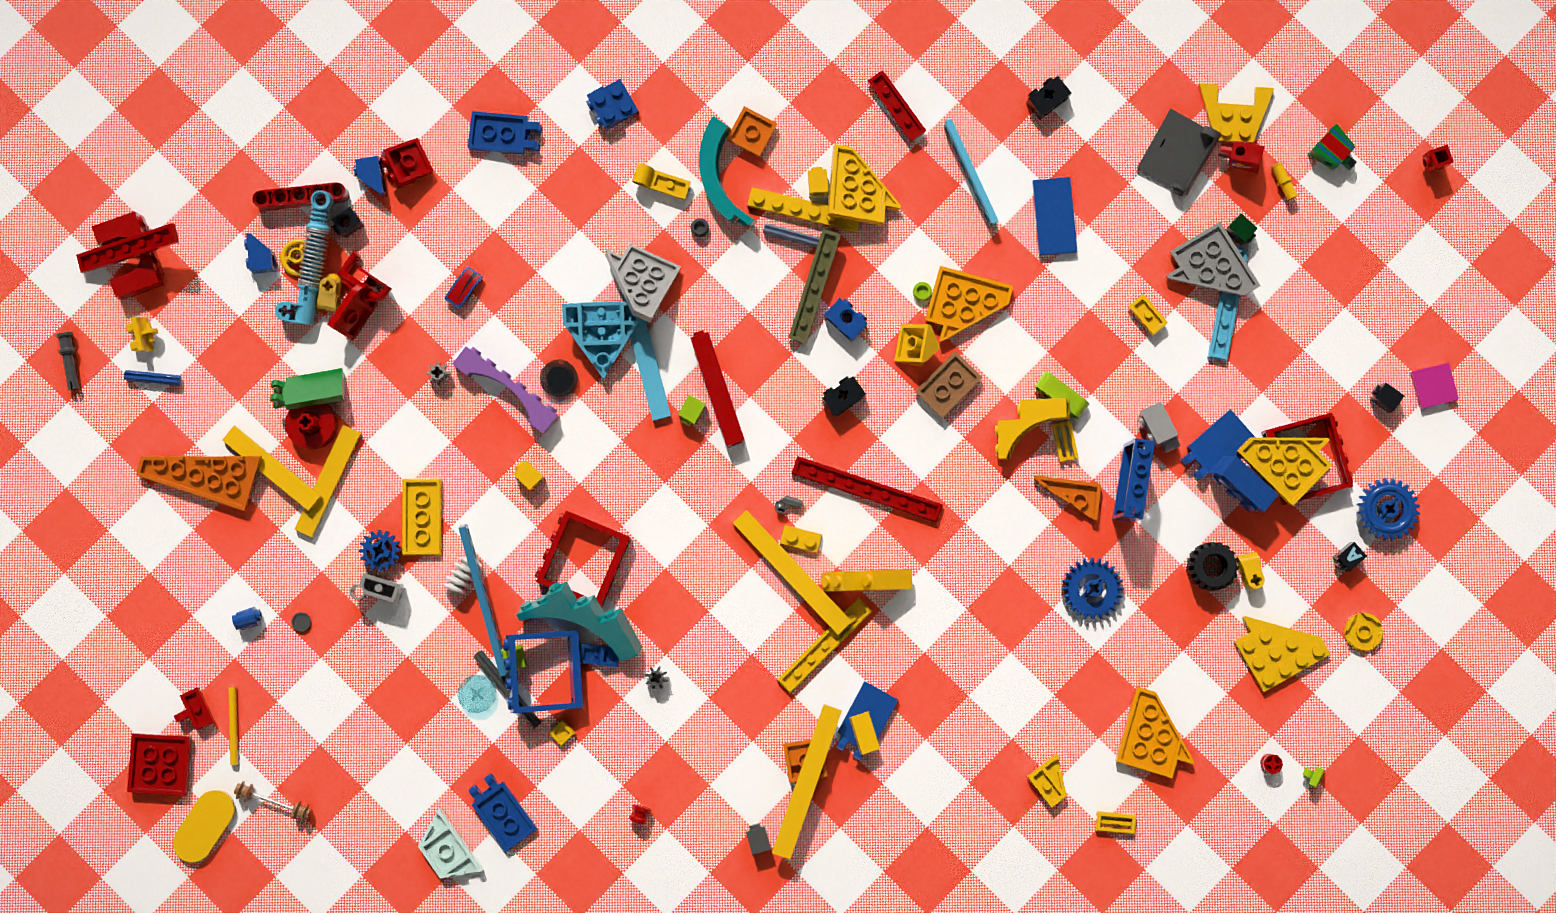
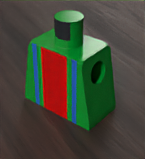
M1338 124L1333 125L1308 153L1309 156L1332 170L1336 169L1340 164L1350 170L1357 163L1349 155L1355 148V145Z

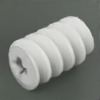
M461 556L458 558L462 563L454 564L457 570H450L454 576H446L449 584L442 583L446 589L460 596L458 593L465 594L466 591L463 586H470L467 580L473 581L467 558Z

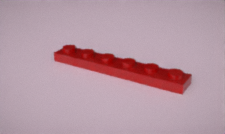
M170 223L76 254L80 273L97 270L179 243L175 224Z

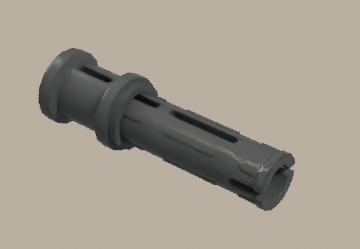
M63 332L55 334L60 347L58 353L63 358L67 391L79 390L80 386L74 357L76 348H74L72 339L74 333Z

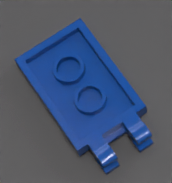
M472 111L467 148L469 150L522 155L525 154V149L539 151L540 144L538 141L529 140L530 131L541 133L542 125H540V122H529L528 116Z
M1230 409L1187 446L1190 452L1181 461L1186 466L1195 459L1202 466L1193 474L1199 480L1214 467L1223 455L1236 456V451L1248 438L1256 437Z
M864 681L837 731L842 736L836 748L843 751L847 742L857 746L853 757L860 760L863 755H860L849 717L869 711L878 739L898 699Z
M490 773L484 778L485 782L489 785L487 790L481 793L475 784L468 791L475 799V802L471 804L506 852L538 827L506 783L503 781L498 784L494 775Z

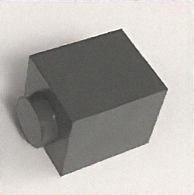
M760 823L750 825L749 829L746 830V835L752 855L771 850L765 825L761 826Z

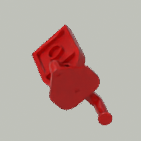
M353 250V253L338 272L341 282L350 287L351 290L327 324L351 340H354L375 310L378 302L384 300L392 290L391 287L361 267L357 269L368 276L365 282L362 283L349 274L355 262L361 259V255L356 250ZM378 283L383 286L380 292L376 288Z

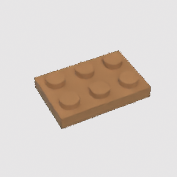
M954 351L915 393L937 415L943 418L983 377Z

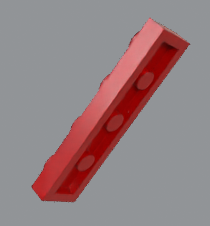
M883 70L867 80L869 86L910 143L926 133L927 130Z

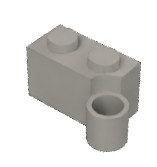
M1161 401L1140 411L1138 422L1141 428L1146 429L1148 433L1146 435L1147 440L1155 441L1156 447L1161 445L1165 453L1180 447L1179 434Z
M363 573L360 584L353 585L349 593L355 600H362L369 595L392 603H399L404 584ZM357 587H361L363 590V594L359 598L355 595Z

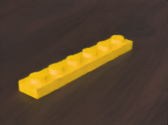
M754 187L751 188L747 207L858 233L859 221L827 216L828 205Z

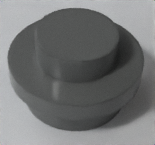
M702 218L695 219L690 226L692 234L699 238L706 236L709 232L708 222Z

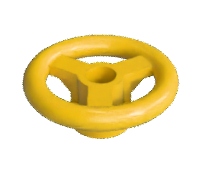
M305 239L291 240L281 250V265L291 275L299 276V274H302V272L290 268L287 263L293 262L303 265L301 257H304L302 253L305 251L302 249L305 248L303 244H306L304 242ZM300 244L299 248L291 249L289 255L286 257L287 251L292 246ZM301 254L300 259L296 260V255Z

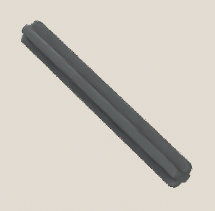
M482 650L478 651L473 656L474 659L503 694L509 698V690H506L505 686L506 678L504 676L500 677L497 667ZM518 694L519 707L528 706ZM534 712L520 713L533 729L541 724V720Z

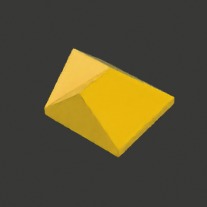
M901 324L894 361L924 366V363L940 349L931 325Z

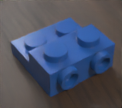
M621 79L587 94L588 100L586 103L591 111L595 110L598 115L595 117L600 128L604 126L606 131L639 113Z

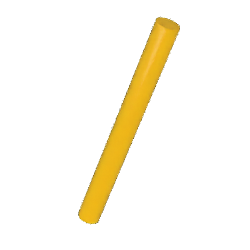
M228 687L230 765H238L236 687Z

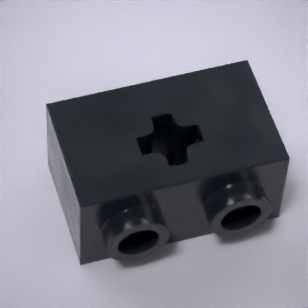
M1056 76L1054 79L1050 77L1043 83L1041 89L1038 90L1036 88L1028 94L1029 98L1026 104L1037 118L1041 120L1069 99L1072 92L1059 76ZM1045 95H1051V98H1044Z
M846 376L838 382L840 384L835 389L830 387L823 392L824 397H822V401L834 418L867 395L854 376L851 378ZM840 391L842 393L847 392L846 400L838 398Z

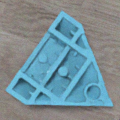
M626 301L562 304L564 326L604 379L639 323L640 318L632 314Z

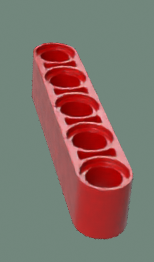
M332 182L259 190L254 193L252 201L259 209L270 211L312 206V194L321 190L332 195L334 199L333 204L343 203L348 200L349 191L343 184ZM337 189H343V193L340 196H335ZM300 193H305L304 199L297 200V196ZM286 195L285 201L279 203V197ZM323 195V197L318 199V203L324 205L326 197ZM267 197L266 203L260 205V199Z

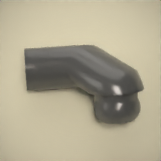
M785 496L776 502L775 511L781 514L790 507L801 509L803 500Z

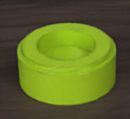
M918 282L914 286L912 293L916 300L923 302L930 298L932 288L926 282Z

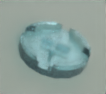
M475 674L468 676L461 682L458 687L457 697L460 705L465 710L471 713H480L487 711L494 704L497 691L495 684L484 675Z

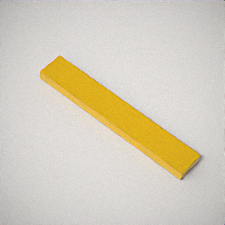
M234 425L222 439L241 456H262L259 471L308 511H311L322 496L237 426Z
M345 425L342 426L313 488L322 497L311 511L303 509L294 530L314 537L362 433Z
M858 598L844 612L852 622L839 635L829 627L777 680L791 693L872 610Z

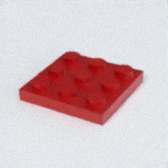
M132 733L127 792L187 795L192 736Z

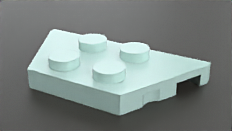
M438 809L418 848L439 878L481 872L483 870L482 866L442 809Z

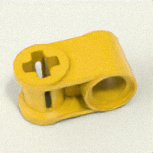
M334 273L328 274L320 281L317 299L318 309L336 312L339 308L341 301V279L338 275Z
M1255 551L1237 556L1236 558L1239 561L1237 566H1239L1244 586L1249 590L1261 588L1265 583V578L1258 553ZM1257 578L1256 583H1251V579Z

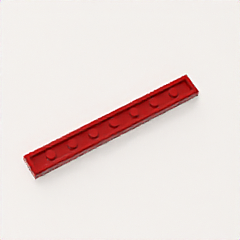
M797 456L791 473L792 475L935 523L938 521L943 505Z

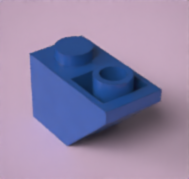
M246 233L244 247L246 251L248 250V258H246L247 269L253 274L277 272L275 253L251 233Z

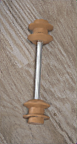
M242 781L241 784L238 783L235 787L234 794L236 799L244 797V802H247L253 796L292 811V819L294 820L296 817H299L301 823L304 820H308L311 814L309 804L304 807L301 806V801H299L294 807L254 793L253 784L246 786L245 781Z

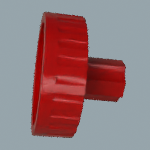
M327 404L302 407L288 411L285 418V430L288 437L296 445L305 449L316 450L327 446L334 439L338 429V421L335 412Z

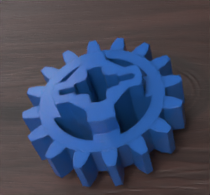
M378 530L377 534L371 531V537L364 536L366 542H360L363 549L358 551L363 553L360 560H366L365 566L371 565V570H375L378 567V571L382 572L383 567L386 570H390V564L397 565L394 560L401 558L397 555V552H401L402 549L397 548L400 541H394L395 535L389 537V531H385L383 535L382 530ZM380 538L377 543H371L373 540ZM389 542H390L391 545H392V551H390V549H389V546H388ZM381 547H382V550H384V553H383V554H381V553L379 554V552L377 551V548H381ZM368 550L372 554V559L369 557ZM386 557L390 558L385 563L380 564V562H382V559Z

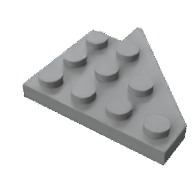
M1221 222L1170 251L1179 268L1166 275L1168 280L1242 297L1261 286Z
M629 243L623 255L607 249L605 257L632 314L651 323L679 274L681 266Z

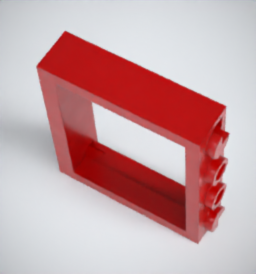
M1332 412L1261 432L1262 438H1276L1275 434L1323 421L1327 437L1330 439L1329 444L1341 484L1305 493L1298 501L1353 487V474L1349 471L1347 465L1349 459L1347 454L1343 452V439L1340 434L1338 435L1336 428L1338 427V422L1335 421ZM1279 495L1280 500H1281V504H1282V505L1288 504V503Z
M565 511V514L561 513L557 524L560 525L557 532L554 531L550 538V542H552L550 549H546L542 558L545 560L544 564L537 569L535 574L536 582L547 587L554 584L546 580L545 577L569 519H573L620 539L596 597L602 608L631 537ZM573 591L576 599L585 596L583 594Z

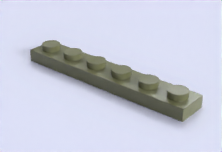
M826 229L822 230L791 327L789 339L807 344L841 237L839 233Z

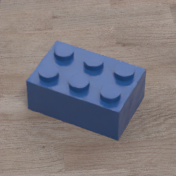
M1223 455L1208 472L1213 476L1212 480L1219 486L1223 485L1227 489L1225 492L1232 498L1236 497L1240 501V506L1247 511L1265 512L1278 496L1268 484L1237 456Z

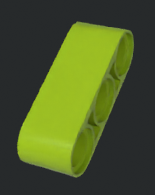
M1045 371L1034 385V388L1048 399H1069L1070 415L1075 419H1079L1090 405L1085 398L1048 371Z

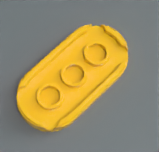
M211 790L201 795L173 839L174 851L180 859L186 862H198L211 853L235 815L233 798L227 792Z

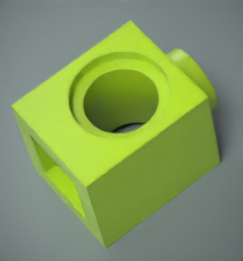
M688 395L678 413V416L681 417L680 421L688 426L691 424L696 425L706 404Z

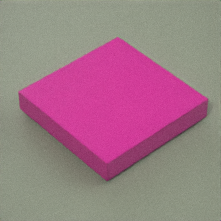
M1449 362L1410 372L1420 409L1459 399Z

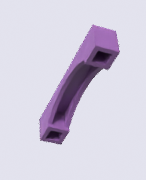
M465 346L452 365L469 378L472 375L484 376L508 387L525 406L530 417L528 422L546 435L559 418L555 414L557 410L549 404L544 406L541 403L542 399L534 392L531 395L525 391L527 387L519 381L514 383L510 380L512 376L505 370L498 371L495 368L497 364L487 358L485 361L481 358L480 355L482 353L476 348L472 347L470 349Z

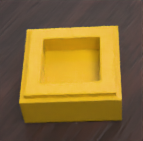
M563 719L548 732L561 747L576 734Z

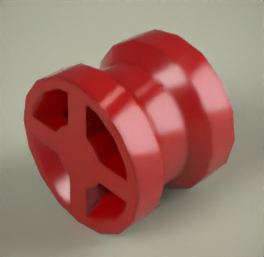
M1268 753L1262 756L1260 766L1265 772L1276 774L1281 771L1283 761L1278 755Z
M633 804V812L629 815L628 819L647 825V815L650 814L651 809Z

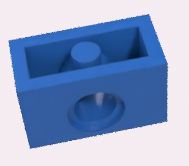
M839 298L824 314V318L852 343L867 327V318L861 312L856 313L852 309L853 305L847 299L842 300ZM845 314L850 315L852 322L844 323L842 316Z

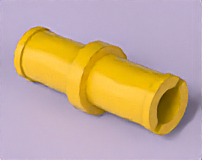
M1279 162L1273 165L1271 169L1278 180L1277 185L1282 188L1287 201L1298 197L1299 195L1291 182L1292 178L1288 176L1283 163Z

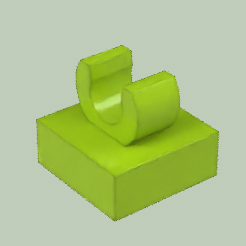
M1318 766L1315 771L1305 767L1302 775L1311 779L1309 785L1318 788L1325 770Z

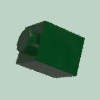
M1240 213L1225 230L1236 242L1243 245L1245 242L1249 244L1256 237L1254 232L1258 228Z

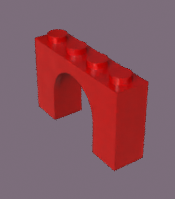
M133 211L91 227L97 244L103 246L146 232L145 226H147V222L143 215ZM156 251L141 255L139 264L133 271L110 279L115 298L124 300L165 285L163 281L165 275L163 270L158 267L157 262L159 258Z

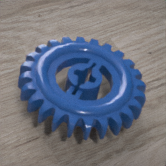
M1383 478L1382 483L1379 480H1375L1376 486L1371 483L1368 484L1370 490H1362L1366 496L1358 497L1363 503L1356 504L1362 508V510L1356 513L1363 515L1358 521L1366 522L1362 528L1370 527L1368 534L1376 532L1375 538H1379L1382 535L1383 541L1387 540L1388 536L1391 541L1395 540V536L1398 539H1402V532L1405 535H1409L1408 528L1414 530L1415 527L1412 522L1418 523L1415 516L1420 515V512L1416 511L1420 505L1415 504L1418 497H1412L1415 491H1408V484L1402 487L1401 480L1396 484L1394 478H1391L1390 482H1388L1387 478ZM1385 495L1394 496L1392 500L1378 504L1377 513L1379 516H1377L1375 509L1378 500ZM1401 502L1402 514L1400 518L1394 523H1385L1384 521L1387 518L1395 517L1398 514V503ZM1385 506H1389L1388 510L1390 513H1386L1387 509Z
M1093 557L1090 558L1089 563L1083 558L1082 565L1076 561V568L1069 566L1071 573H1064L1068 579L1062 580V583L1066 584L1065 587L1061 588L1062 591H1066L1062 598H1068L1065 605L1071 604L1070 612L1077 610L1076 616L1083 613L1084 619H1087L1088 615H1090L1091 620H1095V615L1102 619V613L1110 616L1108 610L1116 611L1113 605H1121L1117 598L1124 597L1118 593L1125 589L1118 586V584L1123 582V579H1117L1120 572L1113 573L1115 566L1108 568L1109 561L1102 565L1101 558L1096 563ZM1091 574L1099 576L1096 580H1090L1084 584V593L1080 596L1078 587L1082 578ZM1105 582L1106 593L1103 599L1096 603L1087 602L1086 600L1089 597H1098L1102 593V583ZM1097 584L1095 588L1097 592L1089 593L1091 589L1089 585Z

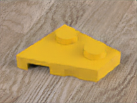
M1057 753L1027 775V778L1051 808L1067 796Z

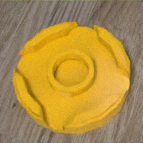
M1356 613L1350 616L1345 623L1343 629L1344 638L1352 648L1359 651H1369L1376 648L1382 641L1384 635L1382 624L1372 614Z

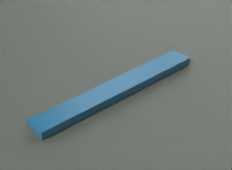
M463 524L458 529L501 677L508 673L504 668V659L501 652L503 648L468 524Z

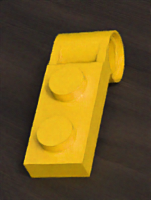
M642 163L637 164L632 182L636 185L684 201L691 186V181L654 170V168Z

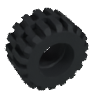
M1209 542L1195 547V550L1189 554L1191 555L1190 558H1187L1188 566L1186 571H1189V579L1192 578V583L1198 585V588L1208 591L1227 588L1228 585L1234 582L1233 579L1238 576L1236 571L1239 570V566H1237L1239 561L1234 556L1236 553L1231 551L1229 546L1223 545L1220 542ZM1209 555L1217 556L1222 563V571L1216 578H1210L1203 570V562Z

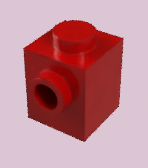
M1448 144L1429 150L1422 155L1423 165L1429 173L1446 168L1454 163Z

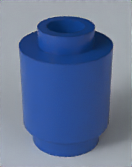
M251 607L236 612V615H232V622L236 630H246L261 624V620H263L260 609H256V607Z

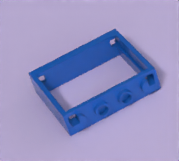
M1135 438L1123 444L1112 520L1131 523L1143 519L1155 441ZM1127 448L1133 450L1132 454H1126Z
M578 630L506 635L503 649L507 651V659H504V668L508 670L505 686L506 690H509V698H507L506 704L510 713L583 708ZM567 637L571 703L519 707L515 640Z

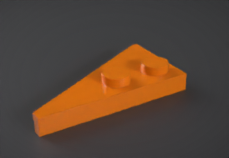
M1034 475L1033 481L1090 519L1097 521L1101 493L1100 483Z

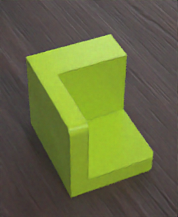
M515 645L517 669L527 667L523 645ZM501 649L503 659H507V651Z

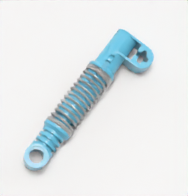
M316 191L311 196V208L314 209L311 211L313 216H310L312 221L309 220L305 229V233L311 236H304L307 240H304L306 244H303L305 248L302 249L305 252L302 253L304 257H301L303 265H300L302 269L299 270L302 274H299L301 278H298L297 284L299 288L297 303L287 301L276 305L275 315L280 320L307 325L314 324L320 277H323L321 273H324L322 265H325L323 260H326L323 257L327 256L324 254V252H327L325 248L328 247L325 244L329 243L323 239H329V237L325 236L330 234L329 223H326V221H329L327 216H330L328 211H331L334 203L332 195L326 191ZM322 195L326 197V203L323 206L318 203V199ZM295 305H297L295 320L293 319L294 314H286L283 312V308L294 310Z

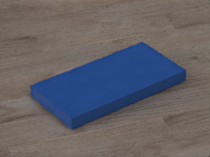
M1071 177L1032 180L1039 256L1077 253Z

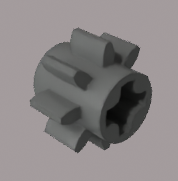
M661 666L656 671L650 667L651 673L645 674L646 677H649V681L645 684L651 683L653 685L652 690L655 689L656 685H659L662 689L663 685L661 683L668 682L667 679H664V675L668 672L662 673L660 671ZM653 673H656V675H661V678L659 679L660 683H658L657 681H652V678L654 677Z

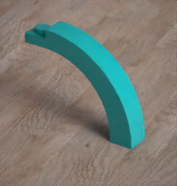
M712 116L704 131L699 151V170L704 189L715 208L734 224L736 219L739 218L737 222L746 228L749 225L753 228L757 221L732 203L721 183L719 173L720 153L731 128L715 116Z

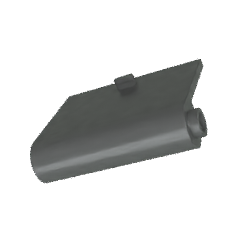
M1170 108L1136 169L1172 188V192L1181 197L1188 195L1219 141L1221 133L1209 126L1203 127Z

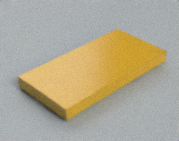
M441 478L402 479V556L442 555Z

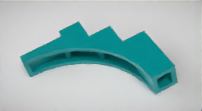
M567 581L561 584L559 582L554 583L549 587L547 594L539 597L536 601L524 602L520 605V609L516 614L519 621L530 618L550 617L577 623L602 638L613 649L621 662L638 656L643 647L622 608L615 611L611 609L604 613L595 595L589 597L582 596L577 600Z

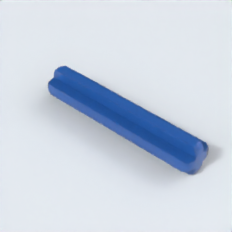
M125 370L124 380L179 386L182 380L181 376L132 370Z

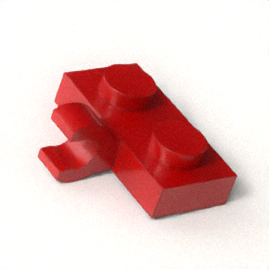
M199 687L180 695L186 710L174 715L176 723L190 717L197 731L215 722Z

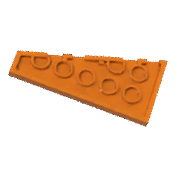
M142 456L136 475L246 511L262 456Z

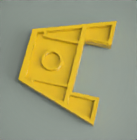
M1199 83L1198 88L1209 126L1221 133L1218 142L1234 143V141L1252 144L1275 88L1255 87L1254 105L1217 103L1218 84Z

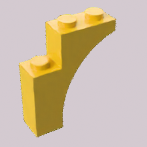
M1067 398L1020 400V405L1017 406V414L1020 416V419L998 420V425H995V435L998 436L995 452L998 459L1010 460L1018 442L1033 428L1053 420L1070 419V400Z
M912 570L822 572L821 584L824 592L913 589Z

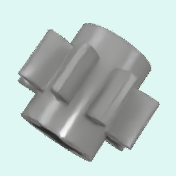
M437 361L435 366L429 365L431 369L426 374L432 377L429 380L431 383L435 380L439 386L442 381L448 383L446 378L447 375H451V372L446 371L448 368L447 364L441 367V363ZM438 369L443 372V374L439 375V378L435 375Z

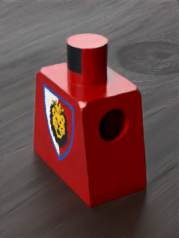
M1234 141L1233 147L1221 145L1218 156L1228 158V166L1258 174L1265 146Z

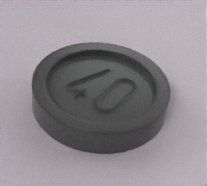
M304 612L296 613L291 620L292 627L300 632L308 630L311 626L310 616Z

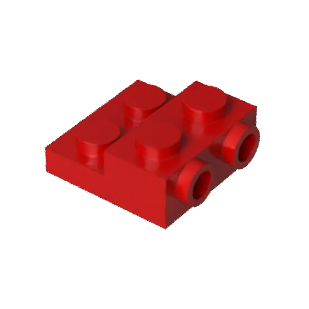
M418 138L386 148L381 153L380 163L383 168L388 169L390 173L388 174L389 182L391 185L395 184L397 189L412 184L415 180L434 172Z

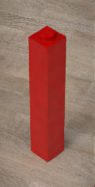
M704 330L695 332L690 339L726 446L728 448L743 443L745 439L709 332L704 333Z

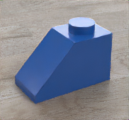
M372 156L355 159L356 165L353 166L355 177H358L361 182L382 197H387L380 158Z

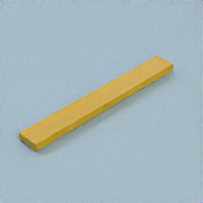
M747 510L733 522L837 635L852 622Z
M823 704L772 853L791 859L842 713L840 709Z

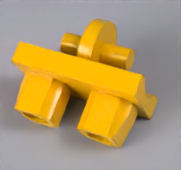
M131 318L132 322L126 324L127 332L135 335V340L130 342L131 350L140 352L155 351L153 342L155 341L154 335L159 333L158 329L152 328L148 318Z

